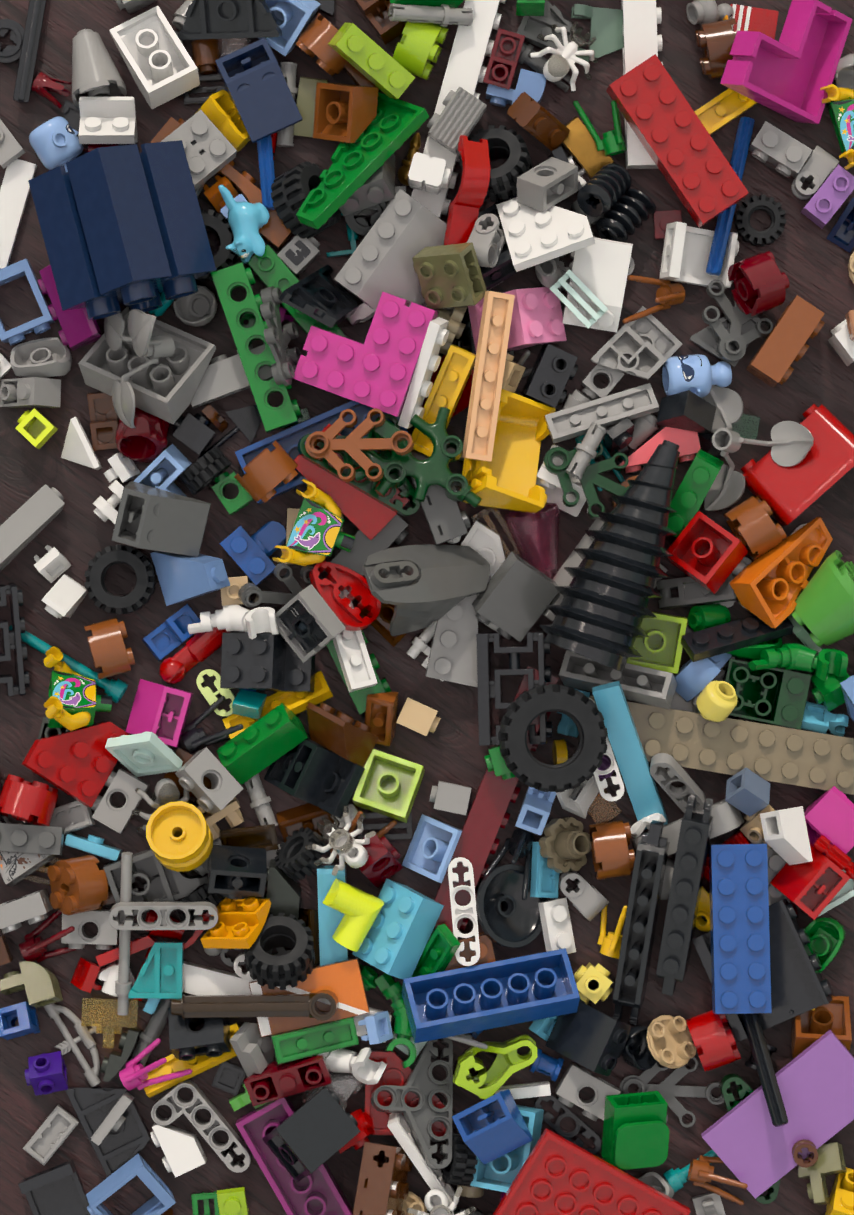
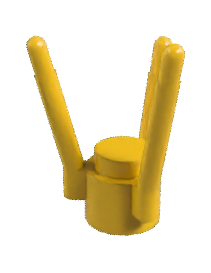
M607 905L601 910L600 935L597 944L602 946L599 953L619 959L623 937L620 934L626 918V905L622 908L615 933L608 932L607 936Z

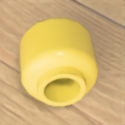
M711 681L697 697L696 705L703 718L714 722H721L736 707L738 698L734 687L728 682Z

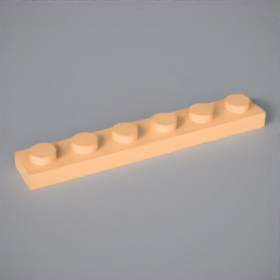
M485 291L462 458L492 461L515 295Z

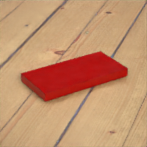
M329 423L322 432H325L331 424ZM335 453L342 460V457ZM300 454L294 459L298 464L296 469L308 481L312 482L316 488L330 495L342 513L370 540L397 514L395 511L306 460ZM366 477L359 481H356L355 478L353 480L355 482L362 483L365 481ZM396 488V493L389 502L393 503L395 499H398L403 503L404 507L410 500L399 497L397 494L400 491ZM389 489L388 492L384 495V497H386V496L389 495L390 489Z

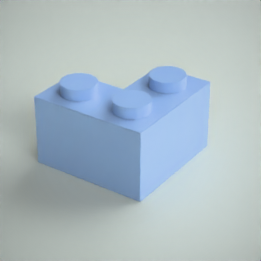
M172 444L133 482L186 496L174 481L192 463Z

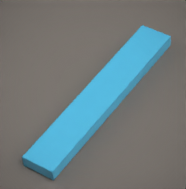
M620 681L592 687V694L599 712L603 715L608 739L637 820L639 821L646 816L659 813L666 819L664 825L668 824L666 812L654 778L650 774V767Z

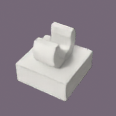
M120 452L108 459L112 468L103 473L109 483L119 478L124 483L141 474L133 460Z
M47 545L45 546L48 551L46 555L42 558L37 554L34 556V560L37 562L34 566L52 583L72 565L55 547L52 548Z

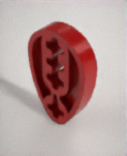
M326 561L317 563L310 571L309 578L311 584L346 627L345 630H363L370 626L378 617L381 610V602L371 594L367 580L362 575L340 564ZM325 570L328 573L327 577L323 580L319 579L320 572ZM344 589L349 592L347 597L341 599L339 594ZM354 599L358 600L357 607L352 609L349 604ZM366 608L369 613L364 618L360 617L361 610Z

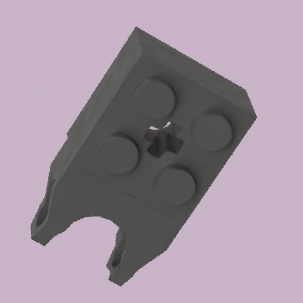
M151 848L133 854L132 883L135 882V877L141 876V879L145 878L147 882L144 883V889L140 890L138 886L133 887L132 885L131 902H174L188 896L200 885L208 883V874L203 877L187 876L182 872L167 869L157 860ZM121 859L105 864L103 867L116 903L120 902ZM134 910V914L131 917L137 915L138 910Z

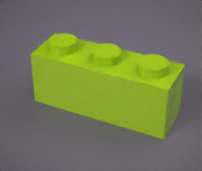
M345 22L328 43L330 47L389 98L399 99L415 79L410 72L353 23Z

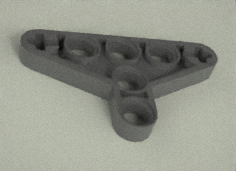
M441 1038V1044L446 1045V1048L441 1050L440 1059L446 1058V1061L437 1060L431 1062V1057H438V1048L433 1047V1044L438 1039L427 1041L404 1086L383 1085L374 1090L371 1095V1104L377 1111L403 1113L427 1166L433 1170H442L452 1160L453 1043L448 1038ZM435 1066H441L445 1069L446 1078L443 1081H438L432 1076V1069ZM380 1091H386L391 1095L392 1101L389 1106H382L377 1101V1095ZM412 1092L418 1096L419 1103L417 1107L412 1108L406 1105L404 1098L407 1093ZM434 1094H442L445 1097L446 1105L444 1108L438 1109L432 1104ZM439 1121L445 1125L446 1131L444 1136L438 1137L433 1134L431 1127L434 1122ZM430 1140L433 1142H446V1145H440V1155L445 1156V1159L440 1161V1164H437V1160L432 1158V1154L437 1152V1144L430 1146Z

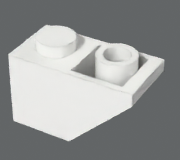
M64 574L41 601L47 604L44 609L56 618H70L88 594V590Z
M803 806L760 814L765 842L789 865L813 861Z
M156 1123L153 1124V1132H150L155 1146L157 1148L161 1146L165 1157H162V1161L168 1173L173 1172L176 1178L206 1163L207 1157L196 1134L172 1125L161 1126Z

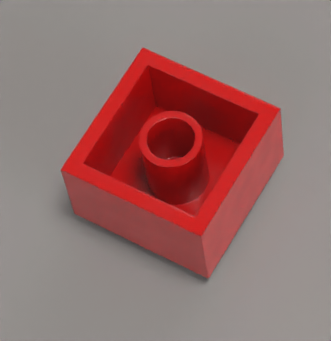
M698 511L669 547L668 551L674 556L667 558L674 566L715 594L749 551L741 540Z

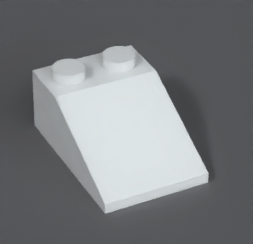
M159 6L109 30L134 81L151 109L200 85L198 68Z
M594 237L595 244L575 251L571 271L608 308L590 328L617 333L633 244ZM570 279L569 285L597 313L600 309ZM567 292L566 298L589 321L592 316ZM566 306L564 307L562 323L586 327Z

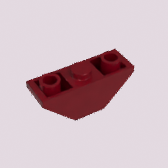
M318 1055L282 1064H277L276 1061L268 1064L261 1074L254 1073L244 1080L253 1107L332 1083L324 1057Z

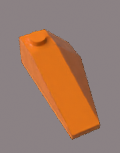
M816 517L783 540L781 544L750 563L729 582L741 605L771 628L779 626L794 611L797 605L795 600L800 591L808 584L809 581L807 579L811 571L820 564L833 540L821 517Z

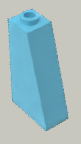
M335 865L319 866L317 868L320 966L348 960V949L332 938L345 914L322 903L336 878L346 883V865L343 871L338 870L337 875H332Z

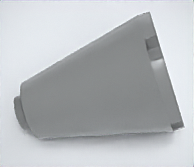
M83 29L77 32V35L72 39V100L74 106L79 108L80 97H119L121 94L125 97L127 95L126 85L99 33L91 29Z

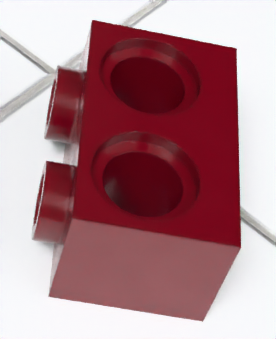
M375 834L374 837L370 838V844L362 845L367 850L369 856L366 863L359 867V869L377 888L386 881V878H391L403 868L398 861L402 856L385 836L379 838Z

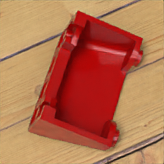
M813 404L802 414L805 419L800 424L811 432L814 444L799 464L792 467L780 466L772 459L770 450L757 462L752 458L740 469L744 473L745 486L755 497L758 496L761 501H766L773 512L772 516L782 527L790 524L854 467V434L823 404L819 407Z

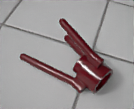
M59 909L34 931L24 936L25 941L19 944V949L26 961L33 962L36 960L39 963L47 958L77 950L64 947L46 952L48 950L47 945L75 930L74 926L62 930L45 940L41 936L36 938L39 933L62 914Z

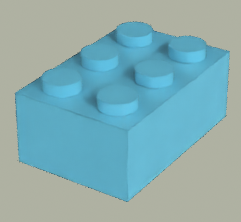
M386 878L378 896L384 902V905L358 952L353 951L352 954L388 975L400 979L411 978L444 905L406 885Z
M517 1105L532 1135L533 1141L485 1165L476 1156L478 1163L475 1165L476 1173L473 1174L474 1179L471 1181L470 1186L505 1193L508 1191L540 1139L543 1109Z

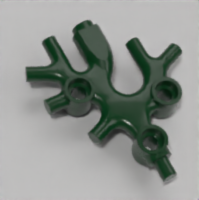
M439 407L436 421L432 424L427 423L417 414L409 422L432 441L433 452L428 459L418 460L413 457L411 452L407 455H398L394 450H391V457L385 459L373 450L362 451L373 463L379 464L383 469L382 481L375 489L380 496L384 497L390 488L402 486L406 476H411L416 480V491L413 498L416 501L424 502L428 488L431 485H438L445 489V494L449 499L454 501L460 500L461 502L465 500L475 508L478 506L482 499L472 492L473 487L468 484L467 479L461 474H452L449 469V462L459 460L463 450L461 439L455 435H448L446 431L450 409ZM385 418L382 426L374 427L370 431L373 433L372 436L374 438H391L395 432L401 430ZM401 441L398 445V448H406L408 442ZM454 448L456 452L448 453L446 449ZM362 467L355 470L356 481L367 477ZM372 469L370 475L379 473V469ZM396 473L399 475V478L392 479L390 475ZM458 486L461 490L455 492L451 487Z

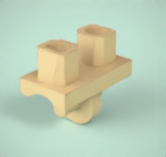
M236 796L221 811L214 814L207 812L203 815L213 834V841L220 837L221 830L216 824L219 820L225 817L231 828L244 821ZM200 806L197 807V809L200 810L202 814L206 812Z

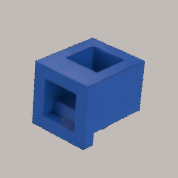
M25 1001L0 1008L1 1038L10 1040L40 1032L36 1008L30 1006L28 1002ZM18 1019L19 1026L15 1027V1021Z

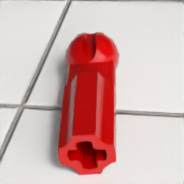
M214 627L213 631L197 633L186 642L185 647L173 657L165 659L160 664V676L169 684H177L182 681L190 669L197 663L203 662L222 646V633L232 632H227L226 629L218 630L217 627Z

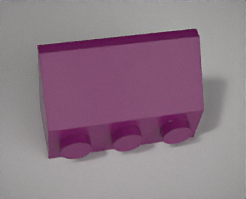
M51 265L40 270L42 278L38 280L43 295L48 294L52 304L48 305L53 320H59L62 330H59L58 333L63 345H69L70 349L74 351L98 341L102 333L97 321L88 319L86 308L63 311Z

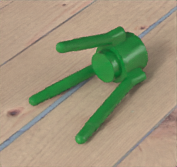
M577 100L573 102L579 116L594 139L598 152L604 150L605 156L609 157L627 151L621 130L619 109L615 100L611 102L614 130L603 133L604 139L602 140Z

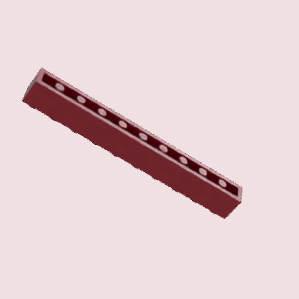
M527 666L526 669H535V668H532V667H530V666ZM535 669V680H539V670ZM523 675L513 702L520 694L528 691V675ZM551 675V682H547V685H559L557 684L559 678ZM547 712V721L551 712ZM540 715L531 723L536 724V735L540 727ZM528 730L526 736L529 751L535 752L538 744H530ZM487 768L451 858V861L458 857L466 858L470 861L473 867L475 888L478 880L484 879L483 875L490 866L486 864L489 853L494 855L499 845L500 839L496 838L499 828L505 829L510 817V813L506 812L510 802L515 804L521 789L516 786L518 778L513 777L502 780L501 775L496 777L494 771L488 772ZM462 862L457 863L456 868H452V872L457 873L459 883L453 882L454 888L460 885L470 886L469 880L464 882V873L469 870L468 867H463ZM447 869L434 901L444 905L434 928H437L438 925L446 924L453 933ZM475 889V898H476L477 892H478V890H476V889ZM460 890L455 894V902L458 905L466 906L470 903L471 896L468 891ZM461 918L458 921L457 928L459 931L464 932L469 918Z

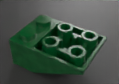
M730 658L725 682L734 687L738 702L729 715L801 730L812 675L779 668L752 671L748 665L749 662Z

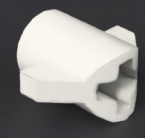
M119 960L111 962L110 965L100 970L97 975V979L104 981L101 991L118 997V994L115 993V981L118 980ZM130 969L129 980L132 981L133 986L135 979Z

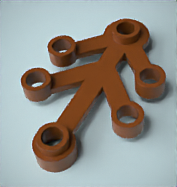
M377 408L370 410L367 418L345 439L335 438L345 427L351 428L357 424V415L351 409L343 410L339 418L325 432H313L306 439L305 448L307 453L314 459L325 458L337 470L338 476L344 482L352 481L356 476V472L352 465L344 464L334 451H346L365 470L368 479L377 482L383 477V469L379 464L373 463L362 451L394 450L398 455H407L414 447V441L406 431H397L391 438H363L372 428L380 427L385 422V415ZM380 414L381 418L379 421L373 422L371 420L373 415ZM346 415H353L352 421L344 422ZM407 441L408 445L406 448L400 449L398 448L399 443ZM318 442H324L323 449L316 450V444ZM351 469L349 476H342L343 470ZM372 469H379L378 475L370 476Z

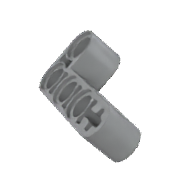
M725 799L714 803L712 806L711 816H713V825L710 839L729 832L744 823L740 810L726 802ZM704 810L698 811L696 813L703 814ZM682 818L663 825L662 837L668 838L667 842H670L668 855L677 851ZM642 834L638 838L631 839L635 851L642 838Z
M186 1080L177 1084L152 1107L151 1117L156 1124L161 1126L171 1124L184 1114L231 1171L239 1173L249 1167L252 1159L249 1147L195 1082ZM182 1087L190 1088L193 1092V1098L188 1101L181 1099L179 1089ZM160 1105L169 1106L172 1110V1116L162 1118L159 1116L157 1108ZM207 1109L211 1114V1119L207 1122L198 1120L196 1116L197 1110ZM218 1130H223L228 1134L229 1140L225 1143H218L214 1139V1133ZM232 1142L236 1143L233 1147L234 1152L237 1155L242 1153L245 1155L243 1164L240 1161L233 1162L235 1155L231 1149L227 1153L224 1152V1150L231 1146Z

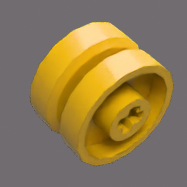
M183 801L169 802L160 806L150 816L146 826V839L157 860L164 867L176 872L191 871L201 866L207 860L213 848V834L202 812L194 805Z

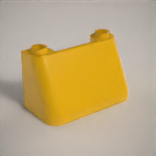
M501 390L492 461L487 462L464 458L462 475L467 479L468 484L473 487L472 492L482 499L478 506L536 513L544 508L547 495L542 486L536 485V475L541 441L550 435L545 422V415L554 413L555 408L513 392Z

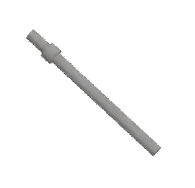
M131 852L121 853L120 902H131L133 853ZM120 910V922H125L126 917H131V915H125L124 911ZM119 930L118 980L115 981V993L118 994L117 1014L121 1016L128 1015L129 1013L128 994L132 989V981L129 980L131 930Z

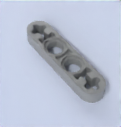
M119 902L110 909L109 923L117 930H208L217 924L219 912L217 907L211 902ZM175 909L184 911L186 915L185 920L179 923L172 921L170 918L171 911ZM190 909H194V915H202L203 910H208L210 915H214L209 917L207 922L203 921L201 916H194V922H189ZM119 910H123L125 915H133L134 910H138V923L133 922L134 917H126L125 922H119V917L114 916L118 915ZM145 910H154L158 915L157 920L152 923L144 921L142 913Z

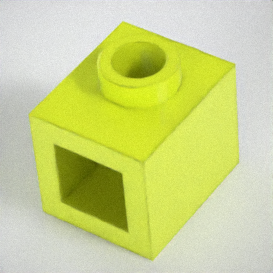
M35 408L32 411L27 410L18 419L19 425L15 428L38 449L58 430Z

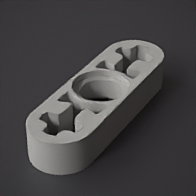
M658 753L654 755L650 761V774L676 805L685 813L689 798L688 794L696 795L697 800L694 813L703 810L706 796L680 764L669 754ZM679 781L684 783L685 786L678 788L672 786L671 783Z

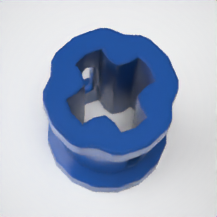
M538 1048V1057L530 1065L529 1072L534 1073L536 1071L551 1077L552 1081H556L564 1059L560 1057L556 1059L546 1055Z

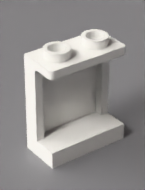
M682 222L667 224L659 279L707 287L713 280H720L725 288H730L734 281L729 282L728 270L734 264L735 256L739 251L738 233H729L721 274L714 276L708 274L706 268L715 231L687 226V223ZM716 285L711 286V288L719 289Z

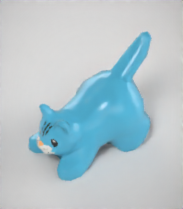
M219 185L218 189L229 209L227 213L228 223L234 237L232 244L227 245L226 249L232 250L241 257L243 263L247 264L254 253L261 257L265 252V242L259 234V229L268 223L269 212L260 202L254 204L245 201L236 202L230 190L224 185Z

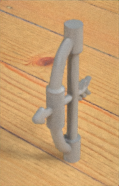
M55 1003L44 1006L49 1017L54 1019L66 1040L55 1047L61 1050L62 1056L71 1050L73 1051L85 1071L83 1074L91 1087L101 1083L98 1077L100 1058L96 1047L97 1043L91 1034H99L102 1025L92 1024V1028L88 1030L84 1021H81L68 1008L56 1005ZM60 1013H63L73 1022L74 1028L79 1035L78 1037L72 1038L59 1016ZM81 1040L85 1047L90 1050L93 1068H90L76 1044Z

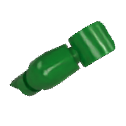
M797 643L783 644L782 647L776 649H763L760 654V660H753L748 665L752 671L776 667L813 672L816 669V677L826 682L828 673L838 677L846 676L848 655L837 649H823L818 655V651Z
M384 973L374 981L386 1000L390 999L392 1001L390 1006L394 1010V1013H392L395 1018L394 1034H397V1038L387 1045L385 1051L392 1052L396 1045L405 1046L408 1050V1058L402 1062V1067L406 1068L415 1061L416 1048L410 1041L413 1036L402 997V986L399 981L395 983L391 975Z

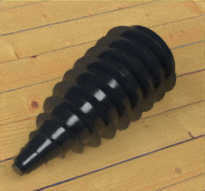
M667 440L659 444L647 464L643 465L644 468L636 479L628 480L630 487L624 495L611 496L616 503L615 508L610 513L597 512V515L604 524L599 530H585V533L593 542L589 548L574 549L582 559L578 567H564L573 578L569 586H555L564 597L561 604L546 605L555 615V618L550 625H539L547 634L545 641L622 673L628 657H643L633 645L636 638L649 637L641 628L643 618H656L647 608L649 599L663 598L654 588L656 578L669 577L660 568L661 557L674 556L664 547L665 536L677 535L668 527V519L670 513L677 512L671 507L672 491L676 490L673 485L676 469L678 468L679 445Z

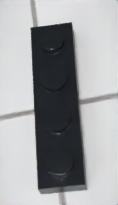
M753 615L682 635L681 645L691 660L695 662L790 635L793 633L794 626L787 617L779 626L771 628L757 616Z

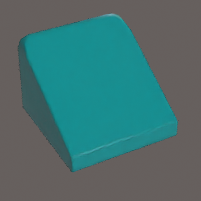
M240 689L232 704L233 714L259 720L267 695Z

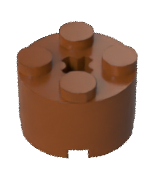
M318 13L298 36L299 40L295 44L311 58L315 55L319 57L316 63L333 76L335 73L339 74L348 61L328 45L338 32V29Z
M276 440L271 443L275 447L272 451L265 448L243 468L246 473L242 477L238 473L234 476L255 502L261 499L266 503L277 493L274 488L281 481L286 485L298 474L295 470L298 464Z
M751 496L724 514V517L728 519L726 522L734 536L741 540L745 547L748 545L750 551L747 554L754 561L781 544L783 539L787 537L780 524H775L770 518L773 512L765 500L761 501L758 496Z
M112 618L84 626L85 632L91 631L92 636L87 637L95 668L102 669V673L98 674L99 680L131 671L130 666L135 664L131 647L126 649L123 639L128 637L124 621L118 622L117 618Z
M622 820L589 825V834H592L593 839L590 842L594 870L597 872V880L630 875L634 868L635 854L633 849L628 850L631 839L629 822L623 823Z
M85 855L59 860L54 865L48 867L47 873L52 892L49 900L54 909H59L65 915H74L99 910L103 907L101 902L107 900L108 881L104 869L99 870L96 863H99V860L95 856Z

